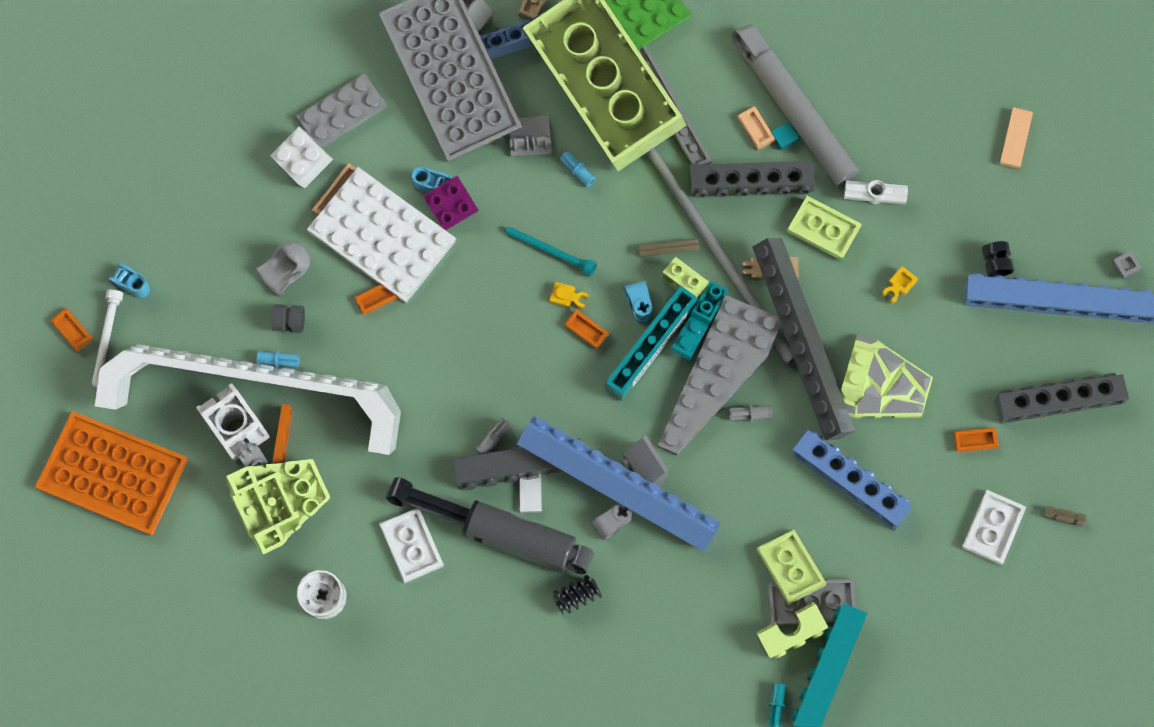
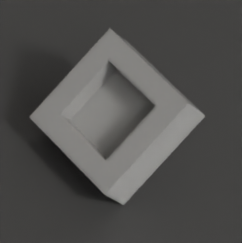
M1132 251L1112 261L1122 280L1142 269Z

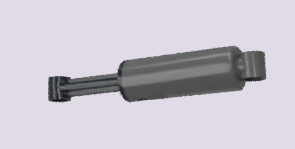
M400 477L393 479L385 497L388 502L395 506L404 507L408 504L464 525L463 537L559 573H563L568 568L577 574H586L594 556V552L590 548L583 545H575L576 538L572 535L475 500L471 509L417 490L413 488L411 482Z

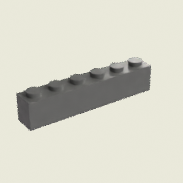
M524 448L454 459L458 488H463V490H472L478 485L491 487L497 485V482L502 481L514 483L526 476L527 480L539 478V474L557 476L560 472H563V470Z

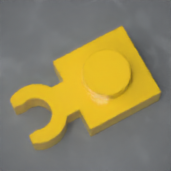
M902 266L889 280L888 284L892 287L884 289L882 297L884 298L886 294L891 293L894 297L890 303L894 304L898 299L899 293L905 296L916 284L918 278Z
M555 282L549 302L569 309L572 303L578 309H585V304L580 303L579 299H588V294L585 292L575 293V287Z

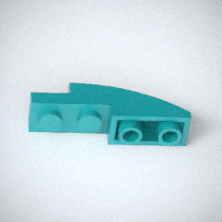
M712 281L709 282L694 307L690 318L673 344L671 352L687 360L691 359L713 323L725 295L729 292L728 289Z

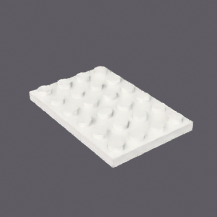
M359 167L307 228V232L375 282L383 285L393 295H397L405 304L456 242L454 236Z

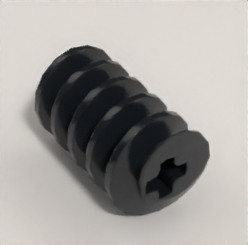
M584 575V582L579 578L576 579L577 586L570 582L568 584L569 590L562 586L561 594L557 590L553 591V598L562 616L564 609L569 614L571 613V606L578 610V602L586 606V598L594 602V594L602 598L601 592L593 578L591 579L588 575Z

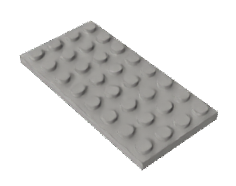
M406 0L379 13L448 162L522 128L463 0Z

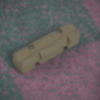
M1052 506L1044 508V518H1055L1056 521L1069 524L1075 523V525L1081 527L1086 523L1085 514H1075L1073 511L1060 508L1056 510Z

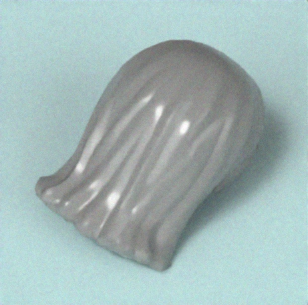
M288 241L280 245L266 263L256 267V271L265 285L276 296H282L287 286L300 279L307 272L310 266V254L301 243Z

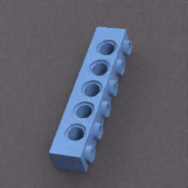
M807 430L793 448L791 455L895 531L913 506L910 505V501L906 497L898 496L892 492L893 489L884 482L881 484L870 471L862 470L857 466L858 463L854 459L846 458L840 454L841 451L836 446L825 443L820 434ZM819 449L823 452L824 456L816 457L812 451ZM837 462L841 469L833 470L830 467V463ZM855 475L858 478V482L851 483L847 476ZM865 488H873L875 495H867ZM882 501H890L893 508H885Z

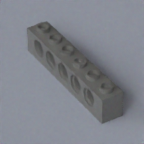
M814 161L690 165L689 171L690 196L703 198L707 195L725 197L728 194H736L737 196H747L748 194L756 193L760 196L768 195L769 193L787 195L790 192L808 194L813 192L815 187ZM794 176L798 181H790L788 177ZM769 177H774V178H776L778 181H777V182H770V181L768 180V178H769ZM733 178L736 180V183L730 184L726 180ZM755 178L757 182L750 183L747 179ZM713 179L716 183L708 184L706 180Z
M1108 373L1103 375L1102 378L1096 379L1095 376L1083 378V381L1077 382L1074 379H1070L1058 385L1046 383L1041 385L1040 388L1027 386L1021 388V391L1003 390L995 399L1000 424L1125 404L1129 396L1123 374ZM1098 387L1105 388L1107 394L1100 393ZM1077 390L1084 391L1086 397H1080ZM1056 394H1063L1066 400H1059ZM1036 397H1042L1045 404H1039L1036 401ZM1015 400L1022 401L1024 403V407H1018L1015 404Z

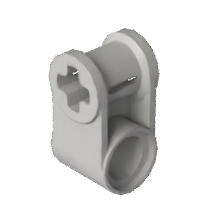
M618 503L607 512L598 516L591 524L601 537L607 540L631 521L632 510ZM619 510H627V517L623 515L619 517Z

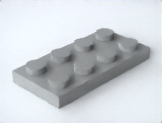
M362 74L296 117L305 131L323 148L387 108V104L367 76Z

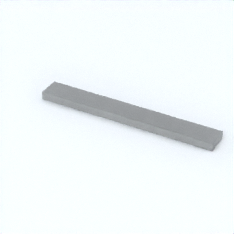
M644 46L638 50L687 125L673 134V137L689 165L711 164L710 156L648 48Z

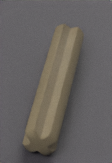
M695 238L638 245L637 250L639 257L697 251L699 243Z

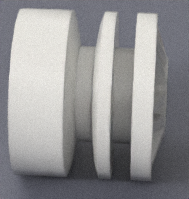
M316 570L302 578L298 586L297 598L300 606L311 616L317 619H330L337 616L343 610L347 600V592L343 583L334 574L324 570ZM322 591L328 593L326 595L327 600L325 601L318 599L321 597L320 593Z

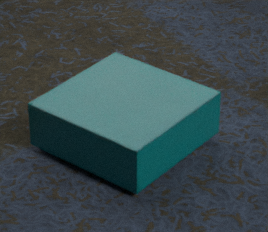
M789 122L771 131L780 150L799 141V137Z

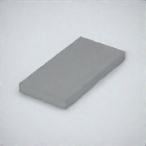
M854 578L825 580V587L789 605L775 582H767L770 625L776 623L778 626L798 625V618L794 612L813 602L817 605L826 624H835L836 620L832 618L837 607L842 608L843 603L856 608Z

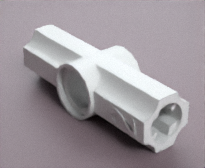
M873 180L872 182L845 181L844 199L867 201L873 205L881 202L906 204L908 186L884 184L880 180ZM871 190H878L880 195H874Z

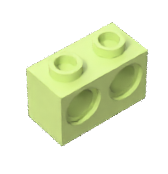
M677 257L671 261L662 273V281L676 291L680 286L684 287L697 296L698 300L708 286V281Z

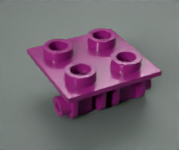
M458 175L423 196L444 230H448L479 211Z

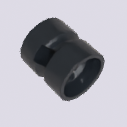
M997 241L982 247L984 260L988 261L985 264L988 277L995 275L1008 276L1014 272L1012 259L1008 258L1011 255L1008 242Z

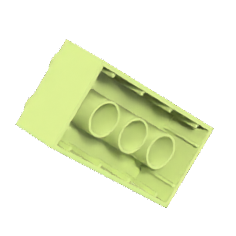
M563 0L523 27L618 171L687 126L682 115L605 0Z

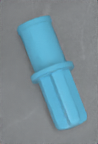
M569 151L561 156V161L572 171L571 174L573 176L576 175L586 187L594 183L596 178L584 167L585 164L583 162L580 163Z
M258 351L257 364L275 365L276 368H279V366H299L300 358L298 355L281 354L280 351L276 353Z

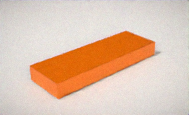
M282 404L272 464L285 463L293 413L289 404Z

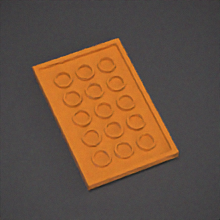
M72 411L35 488L153 536L189 459L186 456Z

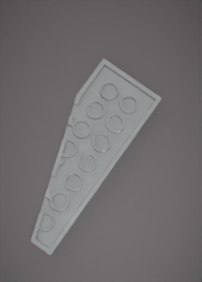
M725 295L660 439L659 448L678 455L700 429L710 421L712 416L735 394L747 378L754 373L758 366L767 359L781 328L778 316Z

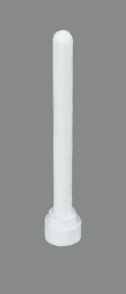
M109 289L106 292L105 299L107 300L108 308L92 380L94 388H97L99 369L105 364L116 307L119 306L123 299L124 293L117 290Z

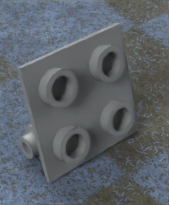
M549 115L518 118L522 128L509 134L511 157L552 154Z

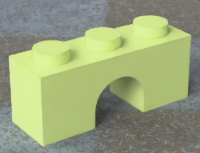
M814 602L794 612L799 622L795 632L784 634L776 623L756 632L769 658L774 656L777 659L785 655V650L793 646L796 649L806 643L805 640L809 637L817 638L825 633L824 630L828 626Z

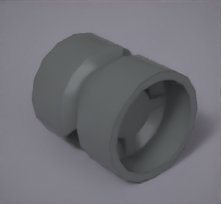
M273 305L271 316L272 331L284 332L286 329H289L290 332H303L305 323L304 306L292 305L288 308L287 305Z

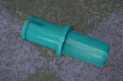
M772 684L771 702L768 703V706H770L769 727H781L783 708L786 707L784 704L786 685Z

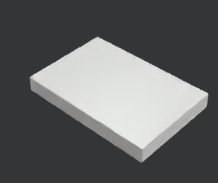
M986 490L962 545V549L1002 566L1026 506Z
M419 508L379 524L404 583L444 566Z

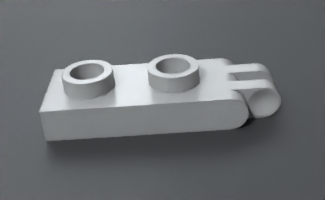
M249 442L246 444L247 450H244L243 447L239 449L241 454L238 457L245 467L269 464L257 444L252 446Z

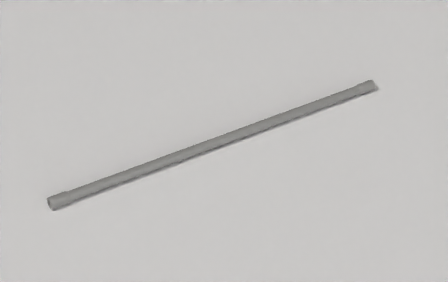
M652 148L646 152L746 304L763 310L656 149ZM778 333L773 344L785 364L788 365L794 361V357L790 347Z

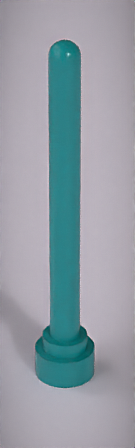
M512 227L505 228L507 235L579 267L582 274L591 277L596 269V261L591 259L581 260Z

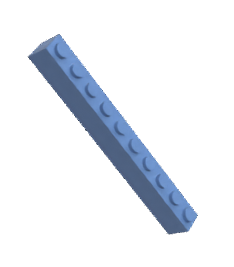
M980 273L968 275L965 281L964 305L1154 324V293H1151L1150 290L1130 291L1129 288L1088 287L1087 284L1082 283L1068 285V283L1062 281L1047 283V281L1041 279L1026 281L1025 278L1021 277L1005 279L1004 276L1000 275L985 277Z
M533 415L517 442V445L705 552L717 533L720 522L714 517L704 514L695 506L680 500L676 495L664 491L657 484L645 480L636 472H631L619 462L612 461L600 451L593 450L582 441L567 435L563 430L548 424L542 418Z

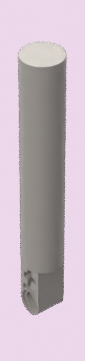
M749 24L733 31V43L836 187L844 186L846 180L852 181L859 174L860 170L756 27Z

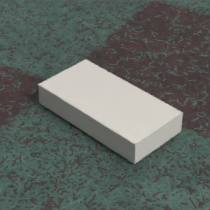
M539 474V478L527 480L526 476L520 477V513H542L541 474Z

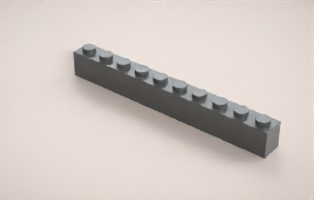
M766 238L752 246L824 439L825 441L841 439L855 432V428L783 239Z

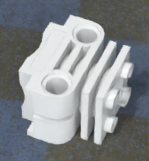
M231 383L228 385V388L217 394L220 400L218 403L212 398L196 408L230 458L235 462L239 459L238 455L241 454L239 450L241 447L247 450V443L250 442L252 446L254 444L258 446L270 437L238 390ZM240 419L244 420L243 425L234 432L226 431L230 422Z

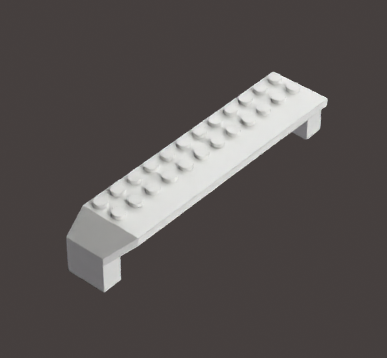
M137 344L136 346H131L130 349L122 351L99 369L95 406L114 410L127 405L131 376L148 364L354 397L372 421L368 452L390 455L396 449L401 411L387 385L357 381L351 378H339L332 375H320L308 371H296L290 368H276L271 365H259L252 362L235 361L229 358H217L204 354H192L186 351L149 347L143 344Z

